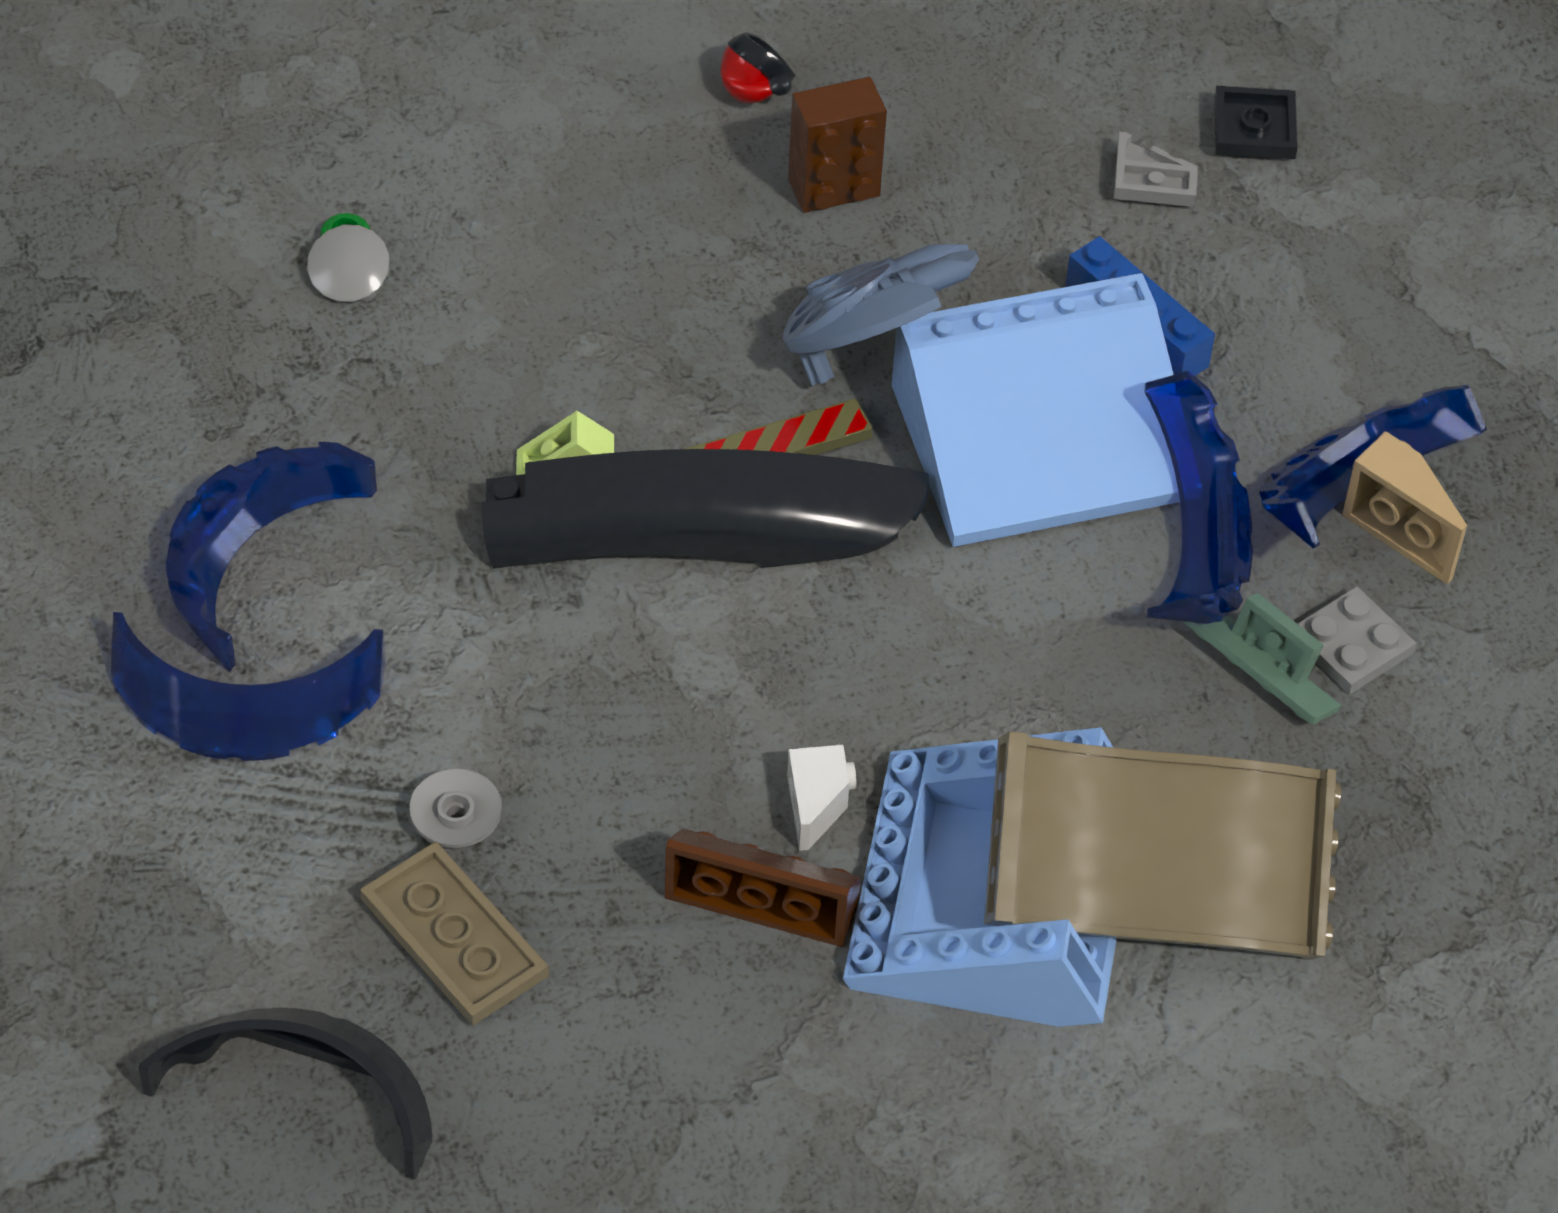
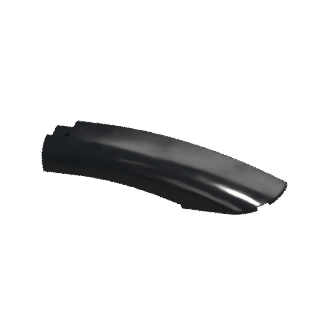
M666 449L603 453L525 463V474L486 479V502H482V522L487 553L492 569L575 558L621 555H670L718 558L759 563L760 568L855 557L888 545L898 538L899 530L910 520L916 521L921 514L928 498L930 478L928 473L883 464L775 451Z

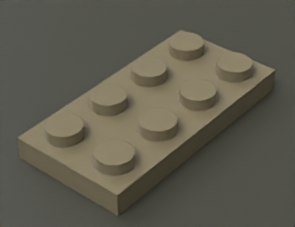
M437 842L432 843L360 889L361 900L472 1026L549 977V966Z

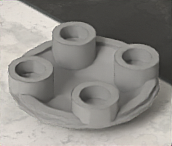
M341 225L326 231L315 241L308 254L307 271L314 289L323 296L337 302H368L376 296L377 290L382 286L389 273L390 256L384 241L374 231L360 225Z

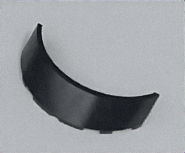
M265 1008L228 1015L202 1025L168 1043L139 1064L143 1094L153 1097L161 1080L173 1066L179 1063L193 1065L204 1063L211 1059L221 1045L230 1039L238 1037L253 1039L373 1077L389 1098L394 1108L396 1123L401 1128L404 1143L405 1177L414 1180L417 1178L433 1141L431 1119L425 1096L406 1063L392 1048L373 1033L348 1020L332 1017L323 1012L298 1008Z

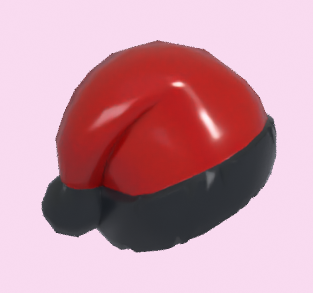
M748 32L738 34L728 42V46L723 52L720 66L722 83L729 95L739 102L753 104L761 102L773 94L783 96L791 91V81L795 78V73L778 52L760 37Z

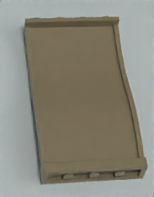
M1009 731L998 738L984 925L1003 926L1069 919L1078 935L1232 948L1302 957L1301 959L1305 960L1324 957L1325 951L1331 945L1333 936L1332 924L1327 921L1328 903L1333 901L1336 887L1335 877L1330 875L1331 857L1336 854L1338 847V832L1336 829H1333L1334 810L1338 809L1341 800V786L1339 783H1336L1337 770H1319L1218 756L1095 746L1028 736V733Z

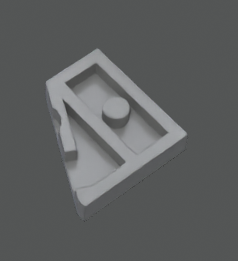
M1119 132L1114 199L1195 207L1198 166L1181 158H1174L1168 152L1154 145L1148 151L1131 143L1132 135L1126 132Z

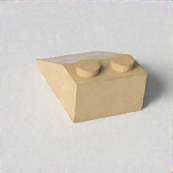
M1385 431L1355 460L1342 516L1448 584L1453 579L1467 524L1423 456L1408 443L1400 441Z

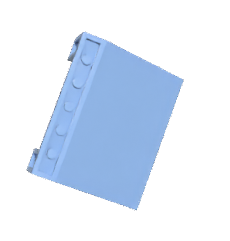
M1142 273L935 311L896 328L891 386L924 473L929 474V486L953 547L1200 498L1202 487L1156 303Z
M1102 727L1030 735L1031 737L1113 747ZM998 739L890 752L843 980L850 990L1057 1027L1103 1023L1117 938L1078 935L1069 919L1003 926L984 925Z

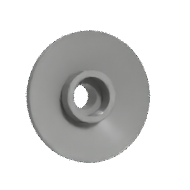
M460 768L446 769L428 776L415 788L410 799L409 812L414 828L424 839L431 843L437 842L442 847L461 848L481 842L495 830L502 815V800L496 786L482 774ZM455 814L462 815L459 818H452L450 816Z

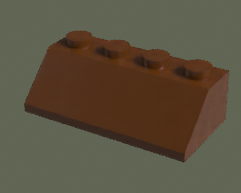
M682 828L668 839L665 854V899L843 948L859 903L861 877L852 875L840 868L830 869L811 864L796 856H782L767 852L752 844H738L720 839L704 831L694 832Z

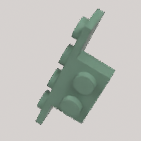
M1255 593L1247 597L1236 621L1209 600L1184 613L1182 622L1190 627L1199 638L1207 641L1219 650L1233 665L1244 670L1259 682L1264 690L1274 694L1301 719L1315 725L1339 711L1341 705L1308 679L1324 645L1260 594Z

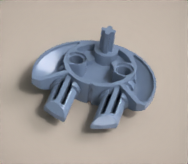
M931 244L894 260L888 257L881 261L863 263L810 283L806 287L808 295L789 317L785 326L783 341L787 350L799 354L811 386L829 381L828 379L834 377V373L824 350L849 345L885 333L942 307L936 292L968 279L979 261L977 251L969 250L967 244Z

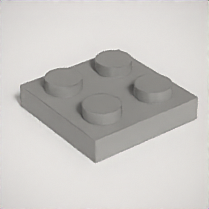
M1358 586L1298 623L1300 627L1324 645L1316 664L1348 695L1413 655L1417 645Z

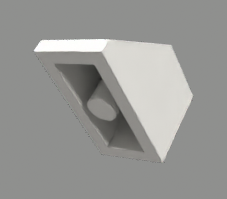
M843 745L789 749L787 778L799 851L809 850L848 807L849 790L856 789L854 762H846Z

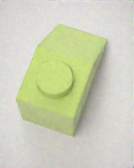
M576 411L517 449L516 475L525 474V463L614 453V434L579 411Z

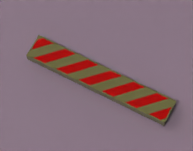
M854 398L685 449H737L817 455L871 439L873 428L857 399Z

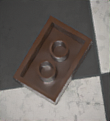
M871 76L792 93L788 180L803 213L880 196L887 110Z

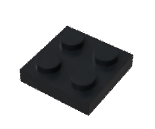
M1216 85L1214 94L1215 154L1296 159L1298 149L1296 90Z

